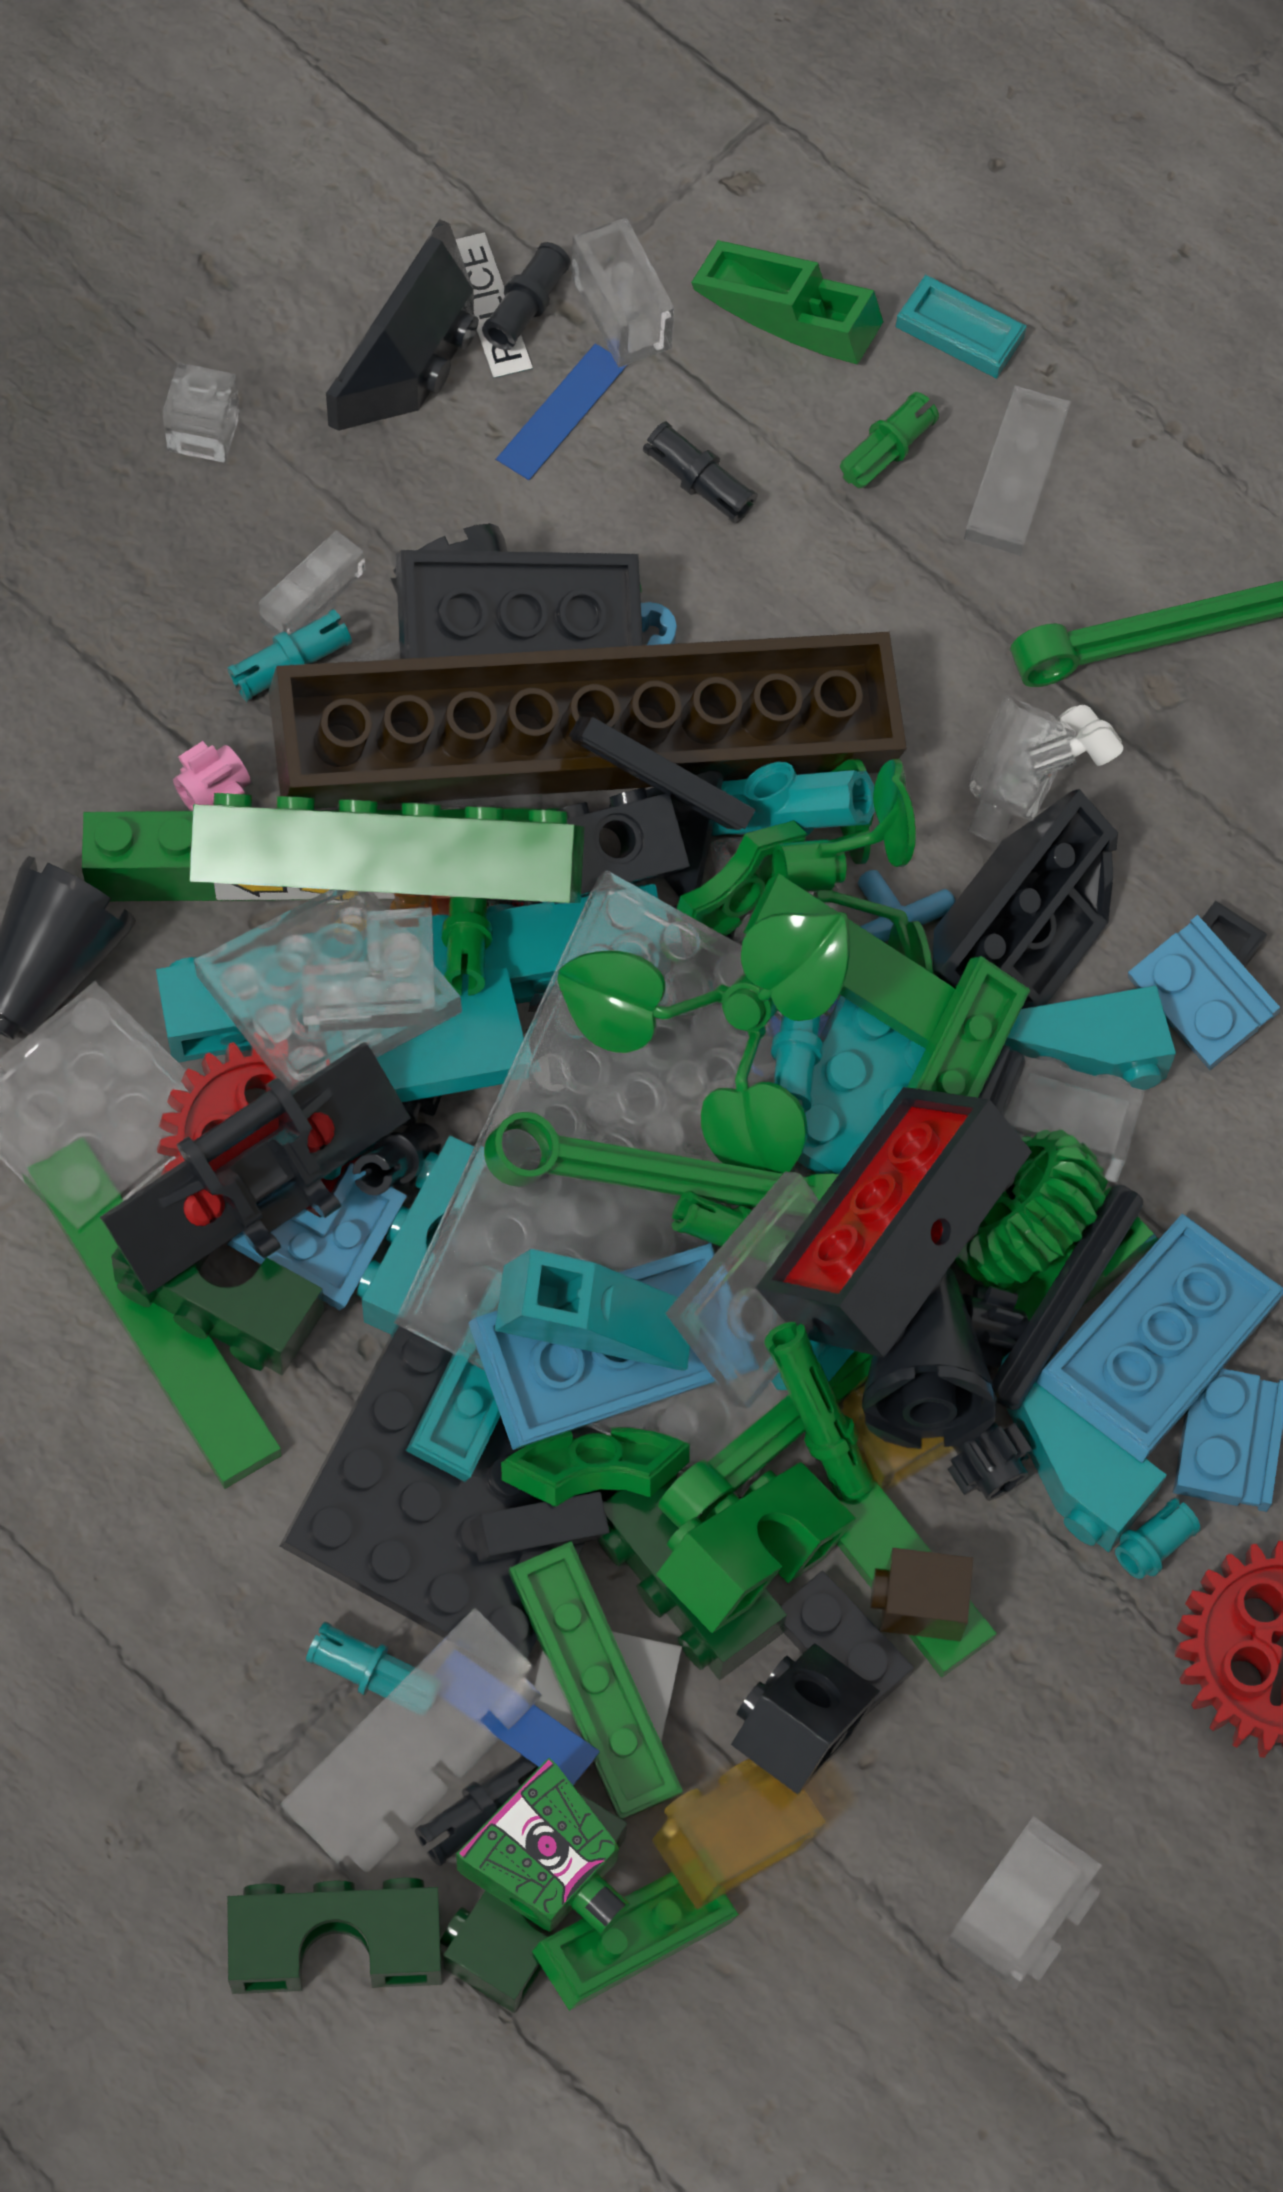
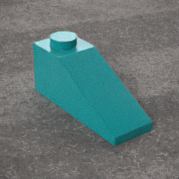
M1157 985L1021 1009L1004 1044L1010 1046L1014 1051L1023 1054L1025 1057L1024 1070L1103 1090L1125 1087L1127 1091L1132 1092L1150 1089L1166 1079L1176 1054Z
M1009 1353L1002 1360L1001 1366L1008 1357ZM1035 1382L1020 1408L1016 1410L1006 1409L1013 1423H1016L1033 1449L1028 1454L1056 1511L1064 1517L1063 1522L1066 1528L1083 1543L1094 1546L1097 1543L1109 1553L1120 1540L1121 1534L1133 1525L1157 1496L1167 1475L1147 1459L1143 1463L1138 1461Z

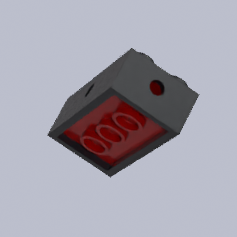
M903 1087L755 1288L786 1323L796 1322L797 1326L800 1323L803 1324L810 1341L884 1358L889 1350L901 1340L907 1325L927 1297L939 1287L943 1275L965 1244L971 1241L977 1234L981 1222L1001 1194L1012 1185L1016 1173L1032 1151L990 1099Z

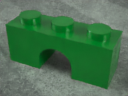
M802 1462L797 1463L778 1476L772 1470H769L749 1487L743 1498L739 1499L735 1493H732L710 1512L703 1523L697 1517H693L683 1524L667 1542V1547L672 1553L656 1576L711 1633H714L749 1610L777 1573L789 1583L823 1561L855 1521L856 1517Z

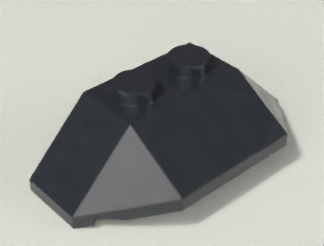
M441 219L438 220L432 229V233L339 376L336 377L326 392L329 427L340 431L419 411L429 393H438L444 386L451 368L450 360L457 349L465 350L472 342L479 322L478 317L474 316V289L450 223Z
M1080 789L1072 790L1005 838L935 927L933 973L938 978L956 989L969 960L982 956L1030 989L1022 1009L1046 1005L1109 922L1113 886L1112 851L1117 849L1118 832Z

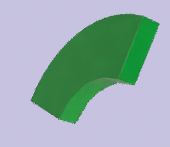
M794 820L745 833L736 853L717 875L700 888L680 896L668 935V942L672 952L678 958L693 954L721 940L743 924L738 917L748 913L757 905L768 880L773 877L772 857L775 845L779 843L803 842L806 839L807 833Z
M611 1427V1435L592 1433L578 1438H573L572 1432L569 1431L527 1445L501 1462L502 1481L555 1507L575 1495L599 1489L628 1490L651 1497L690 1462V1444L669 1435L638 1428Z

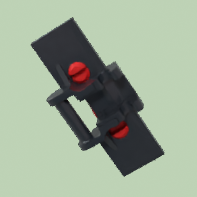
M366 1042L361 1043L290 1091L279 1078H275L266 1084L267 1092L241 1110L194 1141L190 1137H186L177 1143V1148L185 1161L100 1216L103 1224L148 1294L241 1232L248 1244L265 1259L281 1248L279 1241L270 1233L271 1231L309 1206L324 1218L342 1207L337 1197L325 1187L321 1178L411 1119Z

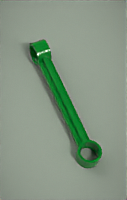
M1283 581L1068 631L1064 625L1057 623L1041 625L1026 631L1016 638L1011 644L1010 652L1025 686H1048L1068 677L1080 665L1283 617Z
M518 1112L507 1117L489 1134L484 1146V1158L488 1169L499 1181L510 1186L522 1187L530 1185L546 1173L677 1196L683 1195L686 1191H692L697 1193L698 1196L713 1202L800 1216L802 1223L839 1175L815 1174L799 1177L559 1136L548 1120L532 1112ZM511 1129H520L534 1137L541 1150V1161L535 1170L518 1168L507 1159L502 1148L504 1132Z
M854 1351L829 1381L838 1404L867 1380L872 1355ZM788 1394L709 1461L702 1459L691 1466L665 1492L658 1503V1508L678 1528L693 1517H697L703 1523L710 1512L723 1499L736 1491L806 1432L790 1395Z

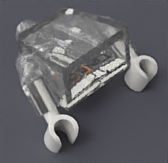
M1005 694L969 780L968 788L977 798L981 799V802L968 831L980 838L1000 845L1007 834L1015 814L1031 821L1034 820L1059 770L1077 764L1075 757L1087 751L1097 766L1110 762L1123 751L1121 738L1111 724L1104 720H1099L1089 706L1078 705L1071 707L1057 717Z

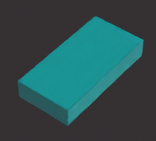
M926 274L897 315L896 328L996 379L1024 339L1027 328L1021 322Z

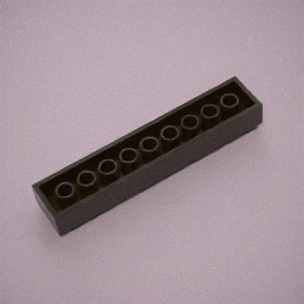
M890 632L276 666L269 688L280 796L315 798L314 809L339 807V800L378 802V805L652 787L572 742L569 734L579 717L596 718L694 775L709 770H718L723 776V781L748 779L757 769L774 762H787L793 766L797 775L827 773L836 769L846 760L859 759L864 764L867 773H879L887 761L899 759L907 749Z

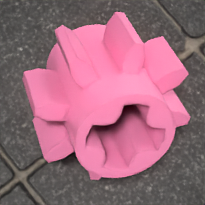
M203 741L178 756L184 767L180 769L181 774L173 778V783L179 796L190 811H193V804L213 805L214 793L244 794L243 789L251 784L247 769L229 746L224 745L216 750L213 745L207 747Z

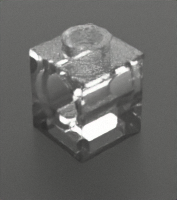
M178 362L163 408L168 451L225 463L240 416L236 374Z

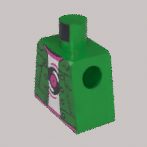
M550 1758L528 1778L456 1853L457 1870L464 1877L549 1932L555 1929L574 1909L598 1933L603 1935L619 1920L630 1905L603 1878L618 1860V1845L558 1765Z

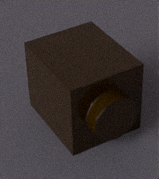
M892 1548L886 1569L875 1568L872 1581L870 1608L882 1610L880 1632L961 1641L968 1624L973 1557Z

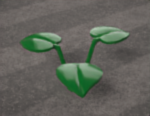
M849 759L830 772L851 770L860 772L866 771L861 760ZM891 759L880 769L874 786L873 804L879 821L877 827L870 832L869 827L873 822V814L869 824L840 826L843 836L836 839L776 844L772 857L773 877L777 874L784 876L806 892H814V897L823 903H834L889 919L893 925L890 930L888 945L933 974L928 941L919 921L909 922L907 914L902 910L832 891L835 883H843L845 881L847 866L844 852L849 851L855 864H866L870 856L871 845L884 840L887 858L892 866L904 867L913 856L916 843L914 808L906 788V776L902 760Z
M786 912L773 914L761 919L747 932L742 942L741 963L744 972L730 987L720 984L713 991L671 1006L658 1005L666 989L663 974L651 962L629 952L608 950L586 953L571 959L559 969L557 981L576 1026L594 1045L615 1053H628L646 1046L655 1035L656 1018L668 1020L716 1002L721 1003L728 1023L736 1029L747 1031L749 1038L735 1075L736 1089H714L703 1101L701 1109L703 1136L713 1154L723 1164L790 1174L803 1153L807 1141L808 1126L804 1109L794 1095L778 1084L758 1082L749 1087L748 1076L760 1040L766 1034L765 1025L778 1011L790 1020H812L824 1014L837 1000L846 979L850 958V931L846 913L805 914Z

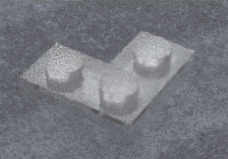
M431 907L367 911L368 961L302 965L305 1033L437 1025L434 936Z

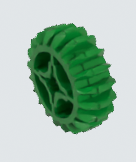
M1045 1129L1037 1132L1033 1138L1028 1135L1021 1137L1032 1151L1016 1173L1012 1185L1001 1194L983 1219L977 1234L971 1241L965 1244L955 1258L954 1262L965 1274H969L974 1280L980 1281L984 1286L998 1285L1004 1289L1011 1286L1016 1280L1020 1283L1027 1282L1037 1270L1047 1271L1049 1263L1058 1256L1065 1257V1250L1073 1242L1082 1240L1081 1232L1083 1229L1095 1222L1097 1218L1095 1210L1104 1203L1106 1197L1103 1192L1108 1180L1103 1175L1104 1169L1096 1161L1097 1156L1084 1142L1080 1143L1073 1135H1068L1063 1129L1052 1132Z

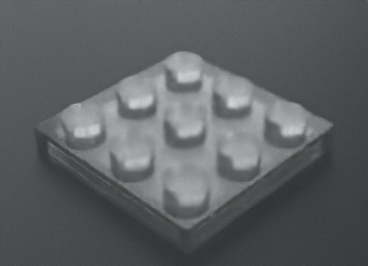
M328 890L194 959L196 975L274 1075L285 1084L289 1091L363 1042L369 1045L377 1058L462 1013L460 995L373 892Z
M94 981L45 1021L32 1035L29 1034L0 1058V1159L46 1205L47 1199L79 1232L120 1196L123 1201L128 1199L158 1174L165 1165L175 1159V1157L157 1153L159 1141L174 1135L158 1126L163 1113H178L167 1103L172 1089L188 1092L181 1081L186 1070Z

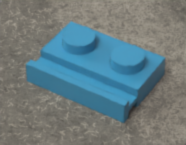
M1198 915L1190 920V923L1179 933L1173 934L1128 972L1129 980L1137 989L1157 985L1167 1023L1209 1070H1212L1253 1036L1268 1020L1273 1019L1280 1013V1006Z
M1224 1368L1218 1373L1185 1412L1173 1493L1238 1506L1241 1503L1256 1506L1259 1511H1268L1272 1504L1283 1429V1380H1279L1278 1383L1261 1380L1259 1375Z

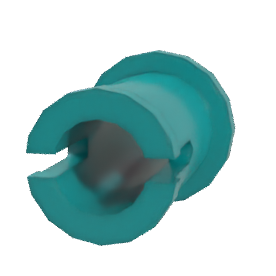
M1172 1498L1166 1503L1164 1508L1138 1530H1126L1121 1534L1120 1545L1115 1548V1555L1121 1566L1134 1578L1143 1579L1146 1575L1156 1576L1162 1570V1561L1190 1537L1199 1533L1201 1530L1199 1520L1184 1502L1180 1505L1179 1499Z

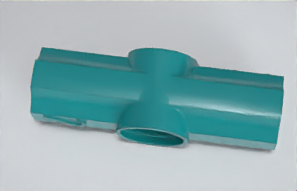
M787 762L770 763L757 769L748 779L722 782V791L756 810L746 829H726L714 822L711 836L745 834L793 820L807 833L806 836L814 828L869 824L875 812L873 804L874 784L867 771L857 772L851 770L797 775L793 766Z

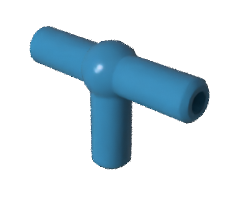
M869 870L863 873L858 880V886L868 901L902 910L907 914L909 922L919 921L921 925L945 916L956 902L949 890L942 889L911 904L902 906L879 871ZM879 916V918L860 927L883 942H887L893 923L889 919Z

